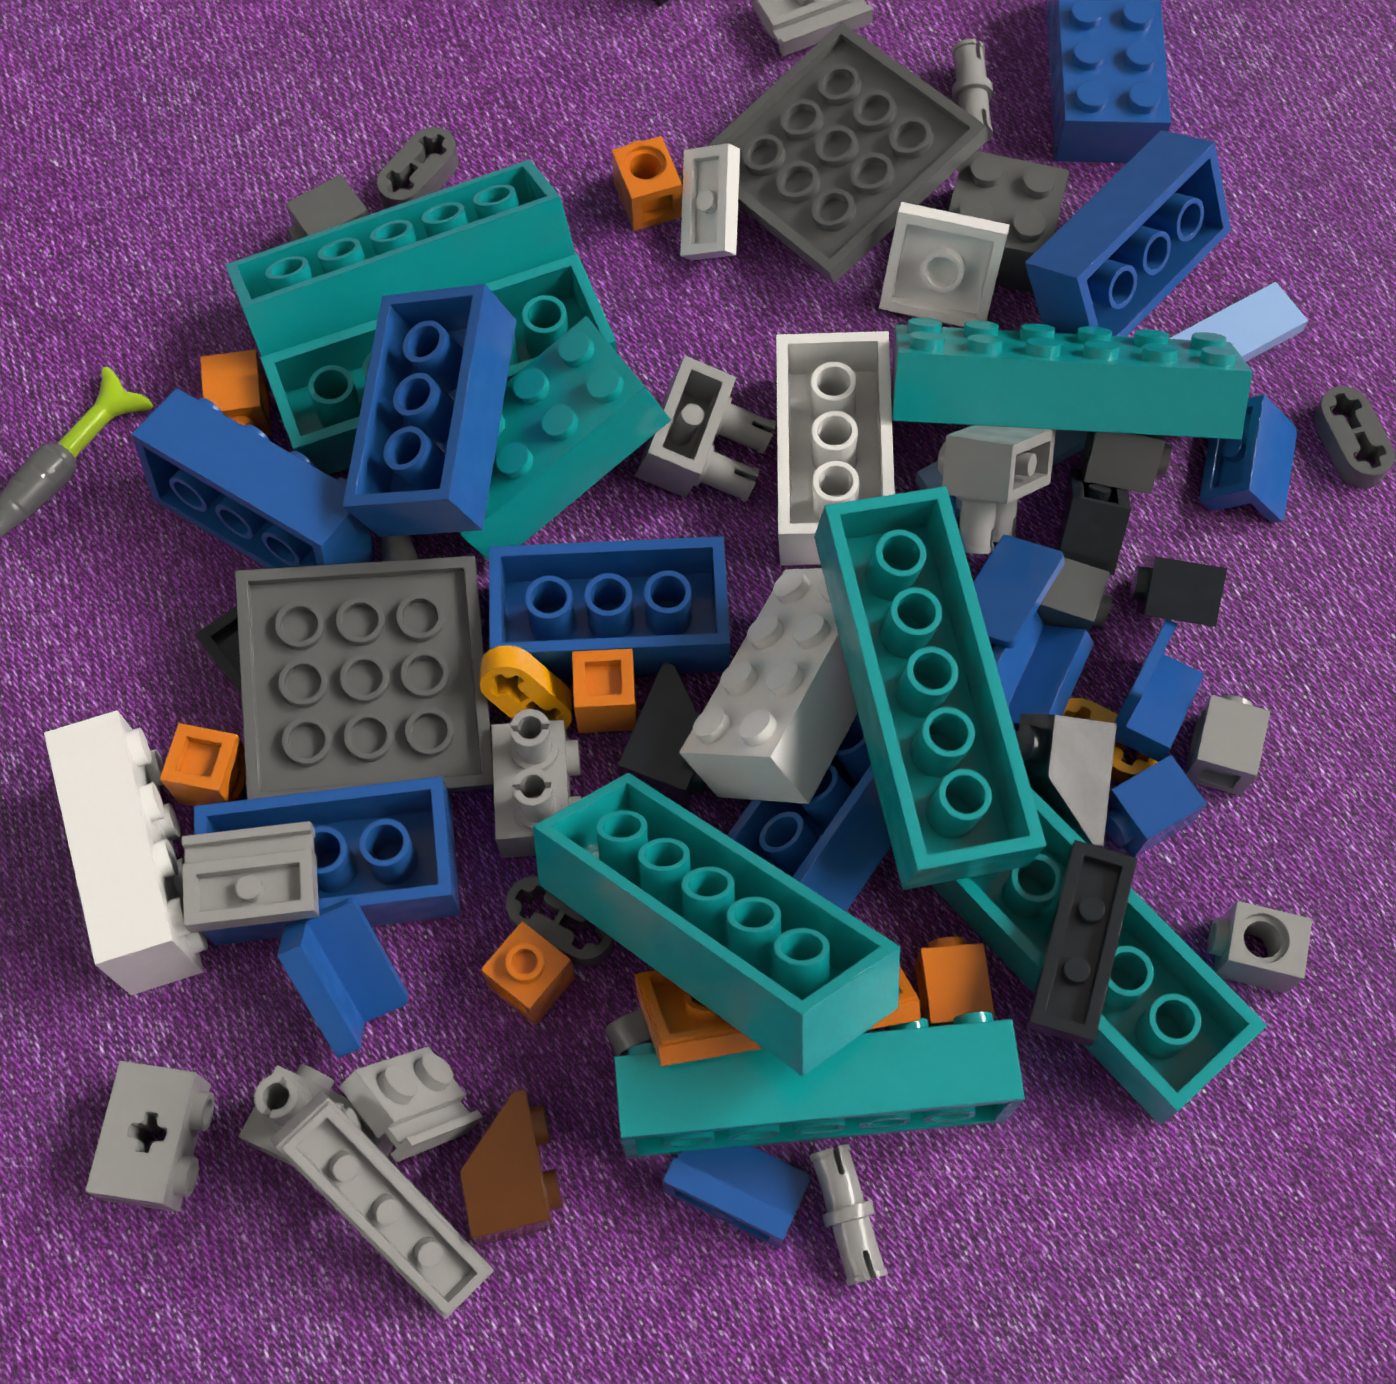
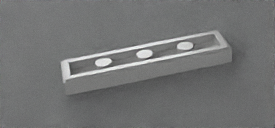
M323 1090L270 1138L275 1148L444 1319L494 1271L488 1262Z

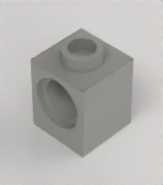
M1211 695L1196 718L1184 771L1189 780L1196 784L1241 796L1257 777L1271 711L1254 707L1249 700L1234 695L1218 697Z
M1237 901L1221 918L1216 917L1211 925L1207 942V953L1215 955L1213 971L1221 978L1287 993L1305 977L1312 919ZM1244 934L1254 935L1265 944L1267 958L1257 957L1246 948Z

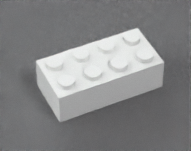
M889 331L776 335L778 538L780 566L821 565L814 536L825 505L895 494Z
M822 568L785 570L776 581L771 595L756 621L748 629L745 640L729 667L723 672L720 683L702 714L694 722L693 729L679 752L717 797L809 804L858 713Z
M118 710L44 732L95 965L130 995L203 973L204 970L199 952L208 949L207 938L202 931L190 933L184 927L182 864H185L184 858H176L172 840L180 838L181 833L172 805L170 803L163 805L159 786L164 785L160 781L164 764L158 750L150 751L142 729L140 727L132 729Z

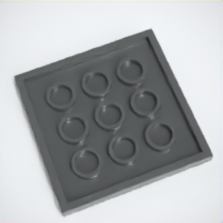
M841 22L706 147L729 143L740 149L738 207L835 284L895 228L901 202L919 205L989 140L986 125Z
M475 556L235 571L247 800L440 776L444 779L448 793L494 790L488 699L480 689V663L484 653Z

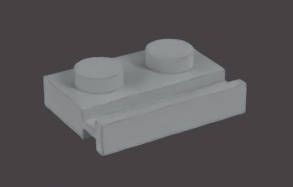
M751 0L753 9L770 37L778 42L779 51L782 56L819 43L841 22L855 30L871 24L873 20L874 8L871 4H866L864 0Z
M307 821L182 836V846L185 849V864H182L184 927L192 933L319 917L317 861L314 853L315 828L312 823Z
M429 1046L355 1069L339 1086L377 1138L387 1136L396 1147L390 1154L395 1162L468 1134L483 1118L478 1110L469 1113L462 1104L461 1100L466 1094L454 1080L449 1065L442 1058L435 1055Z

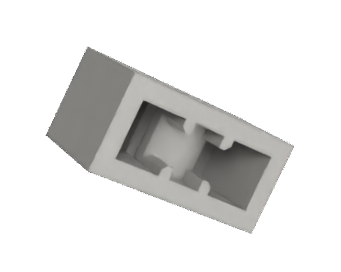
M120 1061L85 1192L104 1201L180 1212L183 1196L189 1197L192 1194L198 1177L199 1161L193 1155L199 1131L205 1132L208 1129L213 1116L215 1100L214 1094L209 1092L211 1084L196 1072ZM161 1129L167 1131L164 1142L154 1141L150 1147L146 1145L148 1134H159Z

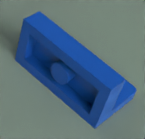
M1265 394L1248 398L1242 440L1209 438L1199 501L1210 511L1251 503L1271 523L1284 521L1297 428Z
M1003 534L973 582L990 644L993 643L1008 649L1015 647L1065 565L1063 552Z
M1036 611L1015 647L1008 649L995 645L992 652L1015 734L1019 729L1021 714L1063 715L1094 644L1086 629L1045 625Z
M1168 619L1163 624L1113 722L1117 724L1115 741L1158 762L1168 754L1204 677V673L1163 654L1177 626V623Z
M347 898L319 911V917L300 919L285 925L277 957L337 1059L361 1049L365 1022L403 1007L408 1003V991L356 899Z
M748 1145L681 1152L678 1159L673 1158L662 1182L663 1192L780 1249L809 1185L810 1176L808 1173Z

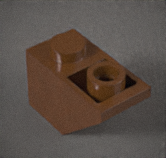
M526 1089L512 1092L460 1170L471 1238L478 1246L553 1229L555 1224L552 1210L563 1208L556 1168L544 1171L540 1152V1145L551 1143L544 1106L532 1107Z

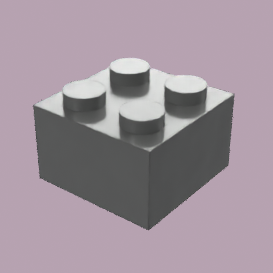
M976 151L959 167L948 212L1009 224L995 285L1033 293L1025 262L1055 234L1069 170Z

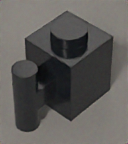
M1147 555L1145 567L1138 565L1135 567L1130 588V600L1138 601L1136 612L1142 615L1216 627L1227 568Z

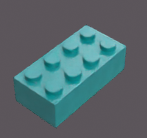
M587 316L581 319L506 383L483 530L460 532L463 538L488 560L489 546L522 545L671 421L655 398Z

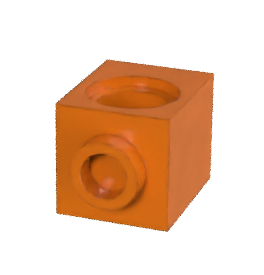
M662 136L644 141H633L626 146L612 149L614 184L633 231L682 218V183Z
M256 349L201 356L203 398L213 402L225 416L243 426L245 424L253 425L265 435H272L268 379Z
M632 648L572 651L574 711L578 733L633 731L637 719Z
M178 723L160 781L178 804L194 807L240 801L246 785L245 747L237 734Z
M523 921L481 968L488 988L535 1026L575 979L571 959Z
M951 936L934 939L928 943L929 948L920 949L914 966L921 1017L928 1020L929 1027L954 1025V1017L972 1012H990L993 1014L994 1020L995 1015L984 943L966 944L965 938Z

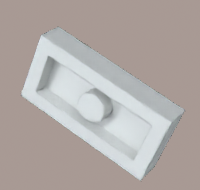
M729 143L684 150L680 256L689 260L736 255L740 149Z

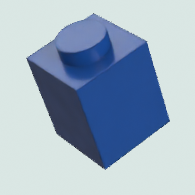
M1169 755L1110 791L1105 830L1119 846L1125 845L1131 855L1137 857L1191 825L1207 803L1173 756Z

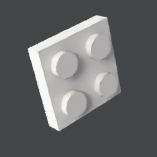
M901 202L879 309L919 318H932L943 323L964 327L967 321H986L1009 224Z

